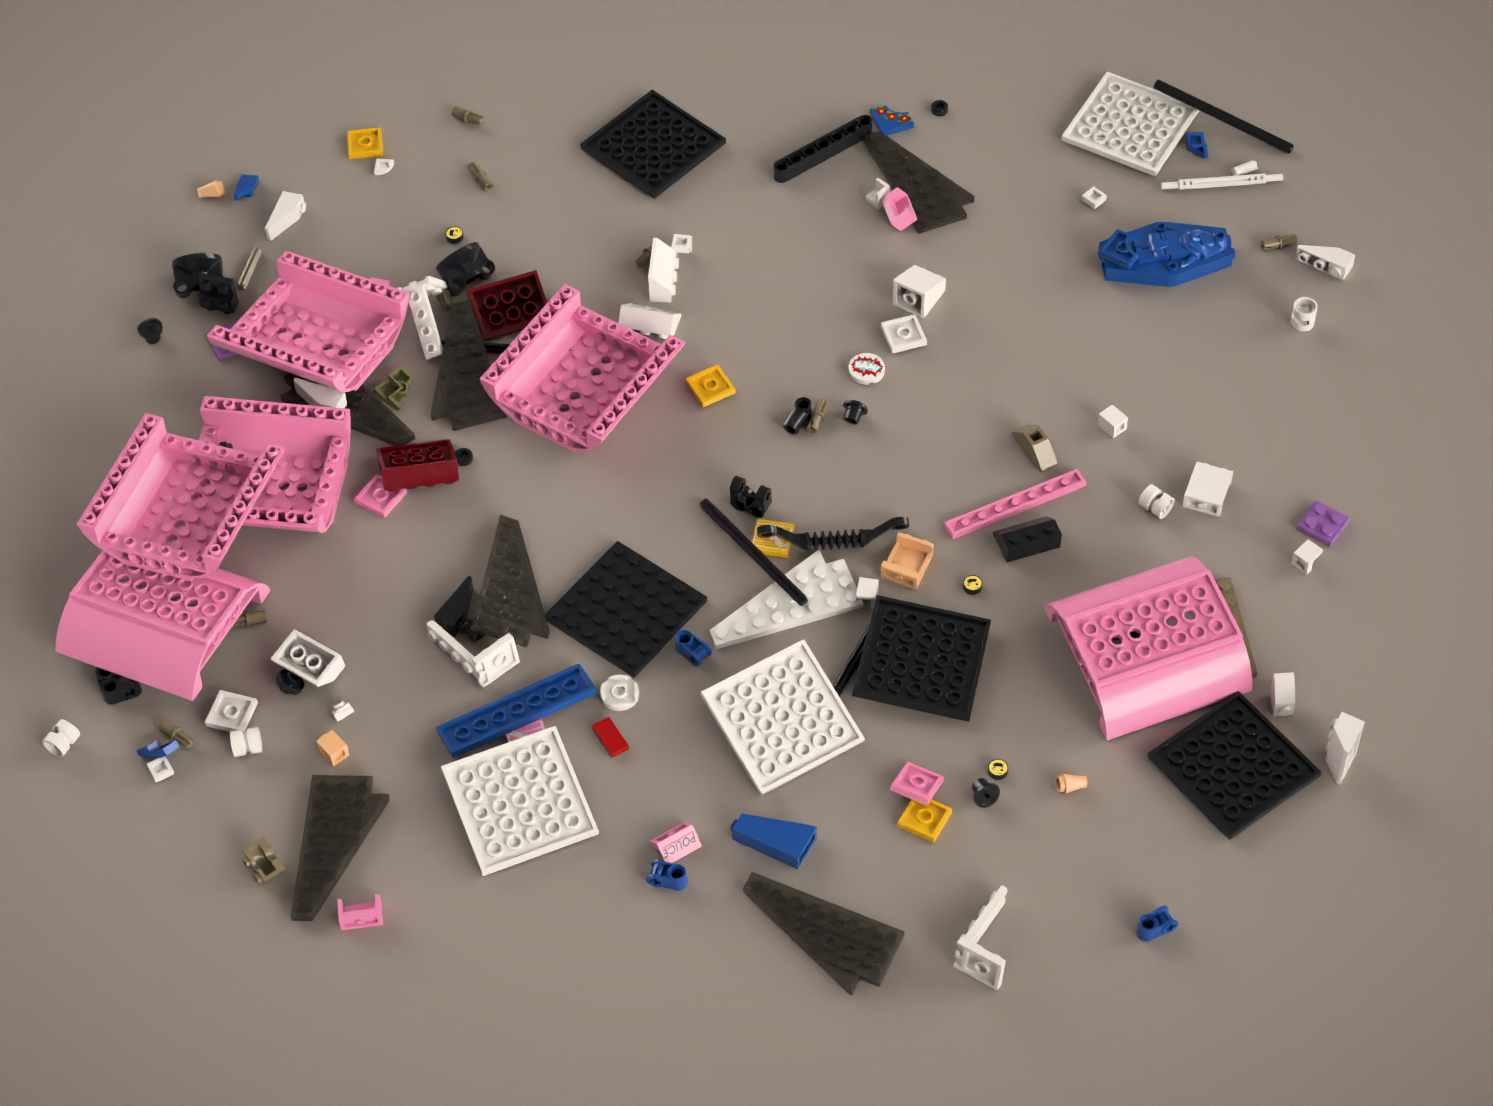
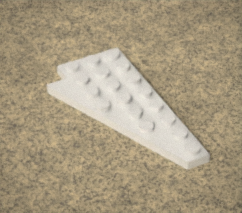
M820 550L813 553L785 574L807 596L808 602L804 606H800L774 582L710 629V636L715 649L863 608L862 599L856 598L857 587L845 560L840 559L825 563Z

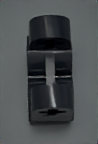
M736 475L730 485V504L738 511L748 510L752 516L762 518L772 503L771 488L761 485L755 493L753 489L746 486L745 478Z
M99 667L96 668L95 674L103 699L107 704H117L135 698L142 693L140 682L131 679L119 683L118 678L123 676Z

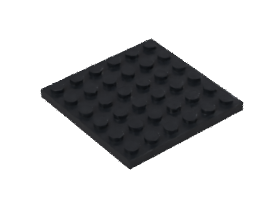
M652 89L583 141L580 146L583 151L655 199L726 144V138Z
M617 541L545 613L544 620L635 678L707 602V596Z
M876 595L852 696L969 722L991 620Z
M1239 691L1148 753V758L1229 840L1321 776V771Z

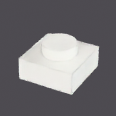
M1094 186L1082 195V201L1093 209H1096L1105 202L1107 198L1106 194Z
M166 756L147 763V767L156 783L174 774Z

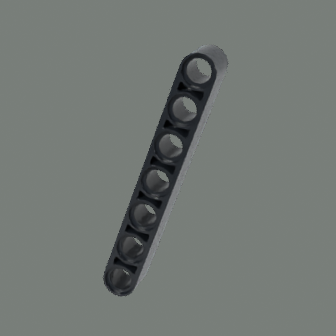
M861 115L777 160L774 163V180L779 183L787 182L872 135V118L869 115Z

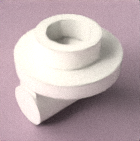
M343 700L332 706L334 709L331 711L336 722L354 712L349 702L344 703Z

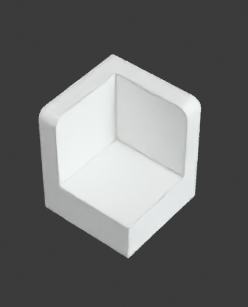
M877 178L875 180V189L865 196V201L877 210L883 206L881 199L890 193V186Z
M674 234L671 248L675 250L676 257L678 252H692V236Z
M1111 405L1099 413L1098 426L1110 437L1115 438L1127 429L1128 417L1114 405Z
M1308 539L1293 553L1291 564L1307 575L1312 569L1313 561L1322 554L1323 549Z
M860 577L856 598L871 600L872 609L879 591V580Z

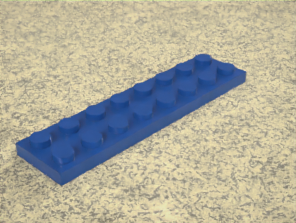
M579 663L437 726L436 730L449 753L454 758L597 694V690Z

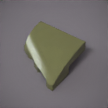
M400 365L388 374L386 380L374 388L373 393L386 404L399 411L402 408L414 377Z

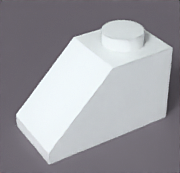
M1294 672L1275 673L1273 675L1269 693L1273 716H1288L1294 712Z

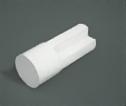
M1252 160L1232 168V175H1244L1257 170V162Z

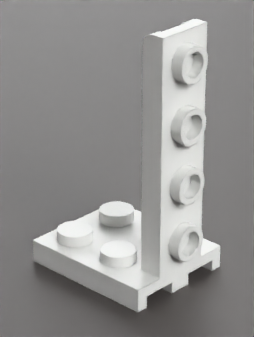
M426 276L424 280L419 282L413 281L406 287L396 288L409 293V304L426 360L444 354L428 295L442 293V290L447 288L446 281Z
M431 620L426 623L428 628L427 635L430 640L436 641L444 652H448L456 663L462 664L467 673H472L482 688L520 662L514 637L510 633L499 638L494 644L474 657L435 621Z
M1002 885L997 892L993 891L988 905L982 906L978 914L979 917L977 920H972L967 934L961 935L957 942L958 949L955 952L956 960L953 964V967L995 990H998L1001 986L1006 960L997 954L985 950L976 943L1005 904L1004 897L1007 894V888Z

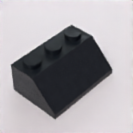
M1047 516L993 531V535L1006 562L1060 548L1062 533L1055 519Z

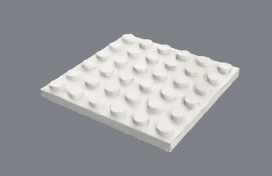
M1106 72L1063 133L1061 141L1156 176L1199 110L1158 90Z
M804 639L701 691L700 694L761 796L861 744L865 740Z
M556 726L441 766L483 876L599 834Z

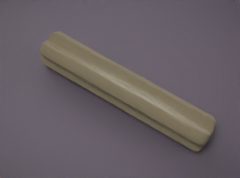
M260 247L252 248L236 283L238 289H246L262 254Z

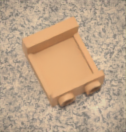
M899 532L896 544L887 561H883L881 565L880 578L917 589L933 557L934 544L927 540H921L909 534Z

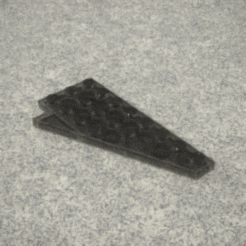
M876 131L863 135L864 143L892 190L898 187L908 195L917 220L912 224L918 234L967 219V213L962 206L973 203L974 195L882 132Z
M500 515L471 630L498 639L510 633L514 637L515 644L527 648L531 634L547 639L550 631L544 616L545 613L519 521Z
M312 775L291 910L292 921L314 920L390 801L389 794L372 793V776Z
M751 872L743 887V893L849 995H853L859 980L880 987L905 936L904 931L754 872Z

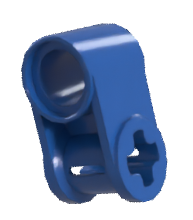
M681 630L677 633V652L694 666H700L701 661L706 656L712 654L710 646L690 631Z
M658 859L652 861L650 875L646 878L647 883L655 887H664L677 891L686 888L688 880L686 869L683 865Z
M1161 906L1155 911L1140 917L1136 930L1137 937L1142 941H1151L1156 937L1173 931L1178 926V921L1171 917L1167 906Z

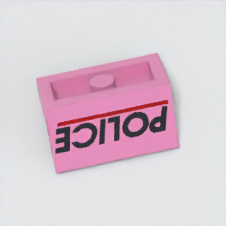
M687 822L650 841L653 848L659 850L663 860L669 863L675 862L702 846L693 825Z

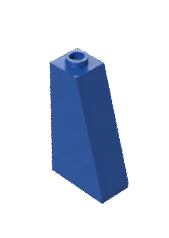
M743 813L731 825L733 840L796 869L799 868L817 838V827Z

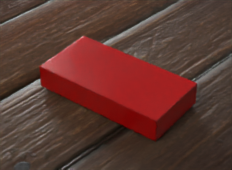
M610 717L592 725V730L611 758L629 749L628 743Z

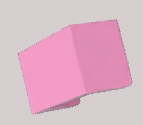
M895 188L881 199L890 223L898 230H904L917 220L908 195L900 188Z
M375 894V902L343 906L342 899H337L341 930L383 925L382 903L379 894Z

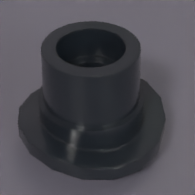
M148 318L139 324L137 331L141 337L145 338L147 343L155 344L161 338L163 326L159 319Z
M847 400L843 403V407L846 408L843 419L850 424H858L861 416L866 415L868 412L867 407L860 401Z
M479 616L472 620L467 619V622L459 627V632L461 634L466 633L472 642L480 640L487 634L481 623L483 617Z
M980 778L972 785V790L975 793L973 799L979 807H990L998 800L1000 789L997 784L989 783L986 779Z

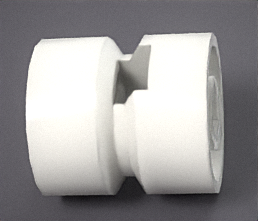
M1301 297L1294 302L1291 316V325L1294 329L1309 331L1313 328L1318 306L1313 299Z
M1151 484L1141 494L1138 505L1148 511L1151 510L1152 514L1163 519L1172 509L1175 499L1166 493H1162V490Z
M60 719L53 727V732H49L42 740V744L53 755L63 757L70 749L69 744H74L79 738L80 732L70 722Z
M259 727L248 728L246 732L242 730L230 732L234 757L245 756L247 752L251 754L263 752Z

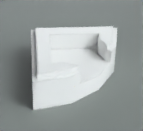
M376 159L374 175H382L390 171L394 165V160Z

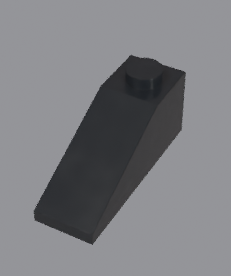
M470 576L462 582L434 615L435 622L453 637L459 633V627L467 622L473 593L472 577Z

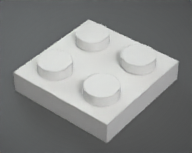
M915 314L881 322V329L892 354L927 345V339Z
M220 690L205 720V724L207 727L228 732L236 730L245 732L258 701L256 698Z

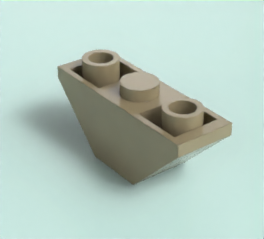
M1026 425L1012 432L1014 438L1041 473L1057 466V460L1049 438L1039 426Z

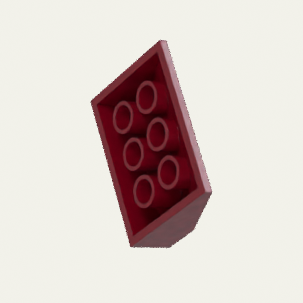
M537 270L468 289L467 292L472 312L484 341L523 330L547 304Z
M450 439L376 448L384 491L394 492L402 488L415 489L417 486L432 487L436 484H453L459 481L457 458Z

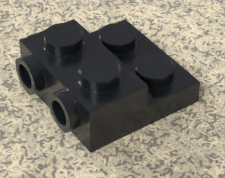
M199 273L197 279L200 287L198 293L200 306L207 308L209 311L220 310L225 314L234 313L239 304L234 280Z

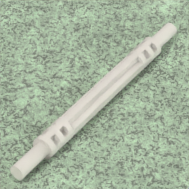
M1262 173L1179 179L1176 182H1162L1161 190L1266 184V182L1283 181V174L1266 175Z

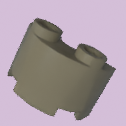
M264 837L243 849L245 857L242 858V861L248 869L252 868L254 871L253 877L259 885L266 883L286 870Z

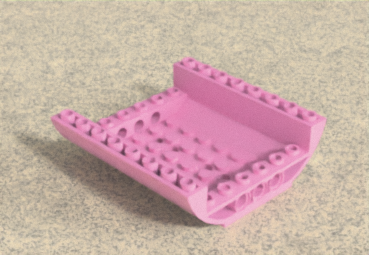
M285 251L276 261L278 278L231 329L216 325L207 335L210 343L216 347L342 392L357 391L394 348V343L406 316L409 293Z
M564 284L480 377V382L489 397L505 414L513 419V422L572 452H587L595 450L600 446L680 352L685 342L672 335H669L662 344L581 306L579 290ZM610 361V363L603 364L602 362ZM595 372L600 373V375L593 376L592 374ZM574 396L579 397V399L572 400L571 398ZM564 408L569 409V411L561 412L560 410Z
M204 396L200 408L204 425L199 441L215 445L226 441L227 443H232V447L235 450L261 455L267 443L285 447L280 461L242 526L316 533L326 532L333 523L348 467L351 432L350 409ZM282 486H289L286 490L280 489ZM300 488H307L303 492L298 491ZM200 497L194 498L193 501H197L198 499H201V498H200Z
M145 413L79 519L77 526L94 545L119 560L122 564L188 581L207 577L218 569L280 461L285 447L267 443L261 455L243 452L167 433L163 417ZM197 497H200V498H201V499H198L197 501H193L194 498H197ZM180 525H184V526H185V527H182V528H180V529H177V527L180 526ZM172 539H176V540H177V541H174V542H172V543H168V541H170V540H172Z
M102 551L69 594L70 597L65 605L58 626L55 651L193 701L203 687L200 677L201 669L248 603L253 601L262 604L271 590L261 582L220 568L207 577L188 581L122 564L116 558ZM129 580L126 583H120V581ZM146 586L143 589H137V587ZM180 598L178 601H171V599ZM194 603L197 604L195 607H188Z
M1189 556L1043 605L1050 622L1058 621L1102 713L1099 726L1107 741L1224 701L1238 691L1241 694L1252 691V671L1243 635L1210 570H1207L1195 557ZM1191 613L1195 619L1188 620L1184 617V614ZM1172 619L1176 622V625L1169 626L1166 620ZM1132 631L1138 632L1140 637L1132 638L1129 633ZM1119 638L1122 643L1116 645L1112 643L1111 639Z

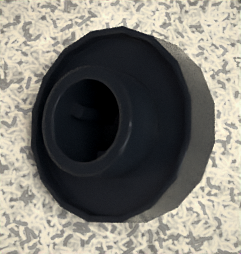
M287 669L281 670L276 676V682L280 690L285 694L297 695L304 689L303 679Z

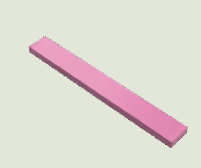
M1075 469L944 522L943 527L951 539L954 540L1085 487L1086 481L1080 472Z

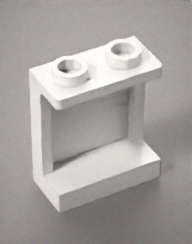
M1196 462L1184 495L1183 507L1220 517L1227 490L1232 482L1233 471L1207 463Z

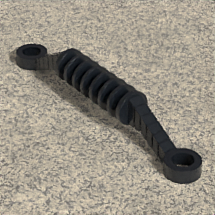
M895 517L874 529H859L858 535L852 529L850 535H848L847 530H844L843 536H841L839 530H837L835 536L829 531L826 537L824 531H821L820 537L814 532L812 538H810L808 532L794 534L774 525H761L757 527V536L761 538L777 536L806 551H810L811 545H813L815 551H817L818 545H821L822 550H825L826 544H828L830 550L833 549L834 544H836L837 549H840L841 543L844 544L845 549L848 548L849 543L855 548L857 542L860 548H864L872 540H875L890 529L902 530L908 528L909 518Z

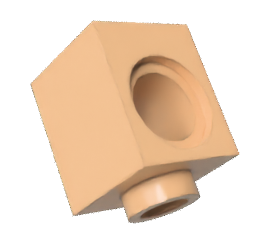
M333 730L323 734L316 741L319 752L333 767L349 756L347 744Z

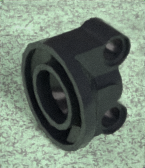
M473 242L444 258L436 266V270L442 280L446 281L447 290L450 292V295L459 296L465 285L477 278L488 280L495 271V265L487 258L479 243ZM482 267L488 268L490 272H484ZM452 284H458L460 289H455Z
M193 253L178 257L172 261V270L175 278L173 288L179 298H187L190 296L191 291H200L197 279L199 273L224 277L222 257L218 254ZM180 286H187L185 291H178Z

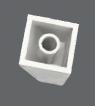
M912 266L893 280V305L924 318L944 293L946 278L919 266Z

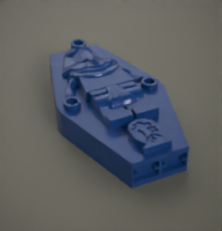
M1155 222L1127 232L1133 236L1130 246L1138 254V260L1129 270L1099 257L1106 281L1173 287L1231 267L1232 260L1235 259V250L1231 248V237L1227 235L1226 228ZM1108 239L1099 242V250L1108 241Z

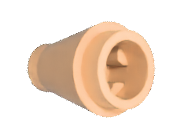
M215 180L197 188L200 198L221 197V195L225 194L222 181Z
M1061 774L1056 777V789L1058 792L1066 794L1086 788L1087 778L1086 776Z

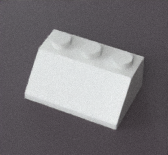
M653 238L648 275L650 302L671 303L672 295L676 294V285L673 284L677 282V271L675 269L679 268V258H676L674 249L658 238Z
M628 303L621 305L618 323L631 330H639L640 334L643 335L655 333L658 334L657 337L667 339L669 335L673 336L675 334L682 313Z
M295 629L271 657V661L317 687L333 682L345 667L340 654Z
M1344 712L1340 714L1338 719L1334 718L1327 738L1329 741L1324 750L1327 752L1325 760L1335 782L1339 785L1356 756L1365 723Z

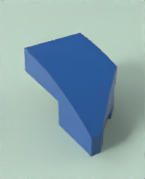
M1204 132L1186 133L1188 151L1207 159L1208 152L1207 144L1204 140Z
M242 174L235 190L234 200H240L241 196L252 197L253 190L259 183V176Z
M155 740L149 745L138 749L137 753L145 758H161L169 755L180 746L176 740L162 746L158 740Z

